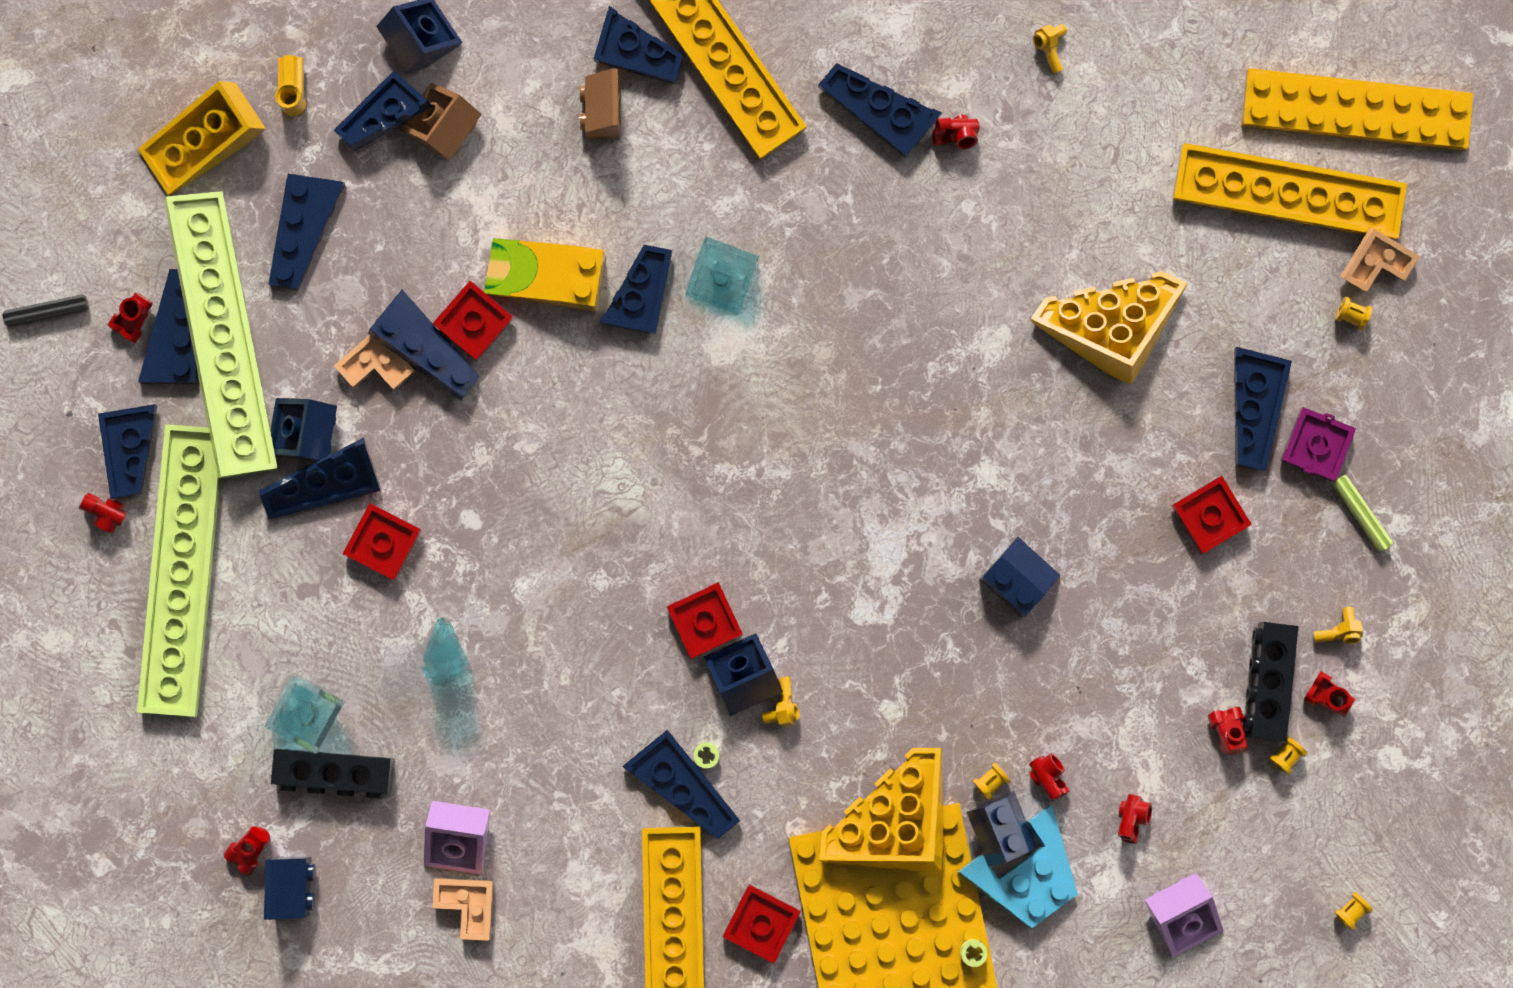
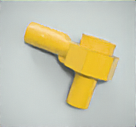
M1050 24L1035 30L1032 38L1035 47L1045 52L1053 74L1063 70L1056 53V46L1059 45L1058 38L1067 34V28L1064 24L1054 28Z
M1343 608L1344 622L1339 623L1332 630L1315 631V643L1335 641L1337 639H1343L1345 644L1360 642L1361 637H1363L1361 621L1355 620L1354 608Z
M790 677L779 678V683L783 693L780 694L781 698L776 704V710L764 712L762 719L765 724L778 721L779 725L787 727L795 725V721L800 718V712L797 704L791 701Z

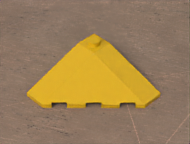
M1161 271L1151 274L1152 280L1135 283L1134 278L1113 282L1112 289L1096 292L1095 287L1074 291V297L1057 301L1056 296L1048 297L1043 300L1032 316L1031 322L1103 372L1131 385L1147 361L1184 293L1187 282Z
M912 748L904 756L907 760L896 771L890 768L874 783L877 788L864 800L860 796L844 811L847 815L834 828L829 824L821 832L819 861L909 871H942V749Z

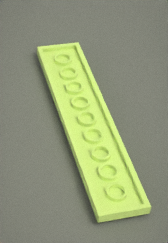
M223 192L167 196L164 199L218 478L276 470L277 463Z
M165 424L137 705L138 713L197 717L220 486V478H218L208 427Z

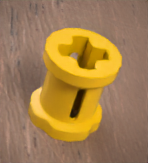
M1344 297L1337 310L1335 320L1339 322L1344 320L1358 326V330L1363 331L1371 317L1372 307H1363L1351 302L1350 298Z
M1287 736L1285 745L1275 756L1271 755L1269 760L1283 773L1290 775L1292 773L1291 768L1302 756L1306 757L1308 752L1299 743ZM1292 751V754H1291V755L1288 757V759L1285 761V758H1286V757L1288 756V754Z
M995 762L991 764L992 768L981 778H975L972 781L989 801L993 798L992 794L1001 786L1011 783L1008 776Z
M1356 892L1351 895L1352 899L1341 910L1337 909L1334 912L1352 931L1356 928L1355 924L1366 913L1371 914L1374 911L1367 901Z

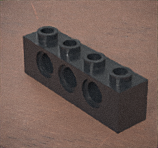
M1260 622L1258 623V628L1254 627L1252 644L1256 645L1255 656H1251L1249 661V673L1253 674L1252 684L1248 685L1246 690V702L1250 703L1249 712L1244 715L1245 721L1243 722V730L1246 731V737L1287 742L1299 626ZM1269 645H1274L1278 649V657L1274 661L1270 660L1266 655ZM1268 673L1275 678V686L1271 690L1267 689L1263 684L1264 676ZM1265 702L1269 703L1272 707V714L1267 719L1260 713V707Z
M274 749L270 784L279 785L278 790L296 792V786L308 787L307 793L325 794V789L337 790L336 795L354 796V791L366 792L365 798L383 799V794H389L392 791L395 758ZM302 763L307 764L310 768V776L306 780L300 779L297 775V768ZM330 766H335L339 770L340 775L336 782H330L326 777V771ZM359 768L365 769L369 775L368 781L364 785L357 783L355 780V773Z

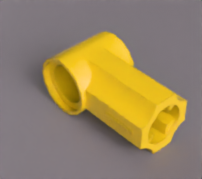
M284 55L278 58V89L275 98L283 112L292 117L299 116L306 108V100L304 98V59L294 55ZM289 96H297L294 103L290 105L285 104V100Z

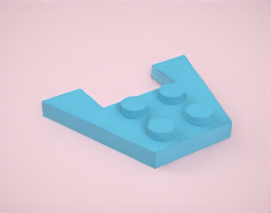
M1048 805L1027 821L1042 846L999 878L991 866L988 867L983 855L976 857L957 871L1028 928H1033L1078 895L1052 805Z

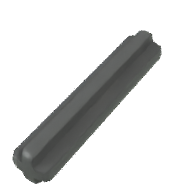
M81 294L5 310L2 313L4 324L10 327L86 311L89 309L87 297Z

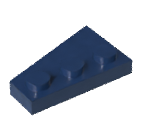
M609 6L594 55V62L676 85L683 55L657 37H653L641 29L639 25L631 20L629 21Z
M393 71L334 129V132L356 151L433 106Z
M643 245L624 282L613 297L609 308L602 316L600 324L656 335L672 250Z
M156 404L98 413L111 499L142 495L158 406Z

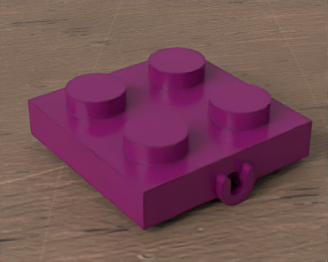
M1302 407L1280 461L1302 469L1301 472H1307L1311 476L1314 474L1335 482L1356 428L1335 420V416L1324 413L1322 415Z

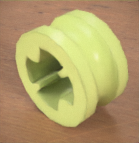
M709 742L699 744L694 751L695 763L704 769L715 766L719 760L718 748ZM703 747H710V752L715 754L714 760L710 759L709 764H704L703 759L698 757L699 750L704 751Z
M969 939L962 944L960 956L968 966L978 967L986 961L987 949L979 940ZM969 946L973 948L979 946L981 948V952H978L981 957L978 960L974 958L967 959L966 954H969L966 949Z

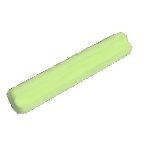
M1346 475L1339 477L1333 482V486L1376 549L1380 552L1388 549L1393 544L1388 534Z

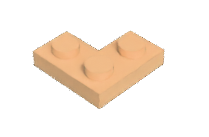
M1370 227L1340 277L1367 292L1381 268L1405 281L1420 256Z
M370 335L334 365L353 388L357 387L376 370L395 391L416 373L408 362Z
M434 878L432 908L462 910L460 939L489 941L491 937L494 881Z

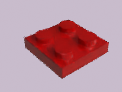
M469 281L433 322V325L473 359L478 361L513 321L514 317L472 281Z
M1222 475L1171 505L1200 554H1204L1252 525Z
M369 503L343 555L395 581L422 530Z
M719 582L666 606L690 659L743 635Z
M748 884L722 937L774 964L801 910Z

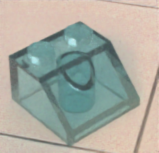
M705 236L692 271L686 295L739 315L759 264V256Z
M445 617L437 619L423 656L425 665L421 668L428 683L431 682L436 686H443L473 672L450 619Z
M293 674L264 727L317 754L345 702L323 687L298 674Z

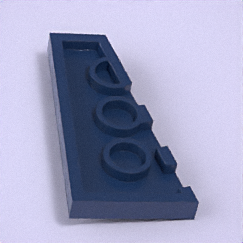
M838 63L833 66L818 84V88L905 158L935 124L936 119L942 115V112L921 105L920 102L910 97H904L887 86H881L870 81V78Z
M287 174L268 285L299 291L313 259L317 244L322 239L325 226L329 217L334 212L340 193H342L345 187L344 182Z
M169 269L138 383L198 384V372L177 269Z
M401 289L367 333L460 401H462L479 378V375L403 289Z
M1240 347L1234 348L1235 465L1260 472L1266 471L1292 363L1291 360Z
M362 438L261 489L260 498L269 520L381 490L365 438Z
M666 730L622 766L717 839L740 822L738 816L669 730Z

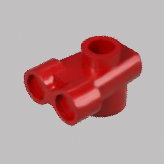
M958 115L954 119L950 117L937 118L935 130L932 131L933 144L944 145L955 141L958 149L972 148L978 142L979 121L977 118L969 119L967 115Z
M135 292L131 298H126L121 302L119 314L114 313L107 325L119 332L127 340L136 343L143 333L140 329L149 314L153 302L140 293Z
M89 492L84 496L79 506L80 510L96 515L92 522L93 525L110 533H114L117 525L120 526L127 512L122 510L123 504L107 498L105 502L100 497Z
M1320 671L1303 700L1314 707L1318 704L1345 717L1356 699L1346 689L1331 681L1333 677ZM1335 696L1341 697L1343 704L1338 707L1334 706L1332 698Z
M1232 707L1225 711L1217 710L1208 714L1211 728L1216 729L1220 737L1218 745L1224 754L1236 755L1248 750L1242 725L1245 719L1240 707Z
M1050 753L1046 757L1040 756L1029 763L1032 768L1029 772L1030 777L1036 785L1043 786L1044 792L1051 802L1055 799H1060L1070 792L1064 781H1061L1059 778L1065 772V769L1056 755Z
M1128 794L1127 801H1121L1119 818H1122V822L1120 823L1117 836L1121 837L1122 841L1137 844L1139 824L1148 826L1151 821L1152 803L1145 802L1141 796Z
M251 827L237 843L233 842L229 845L223 854L224 858L228 862L237 865L238 870L243 875L250 876L258 866L257 859L261 852L271 842L270 834L262 827Z

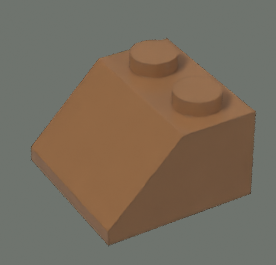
M609 69L585 76V85H580V103H585V113H580V131L585 130L587 139H621V83L618 69Z
M430 83L422 96L433 107L401 124L399 129L433 153L450 160L458 152L461 143L468 133L475 128L482 114L459 94Z

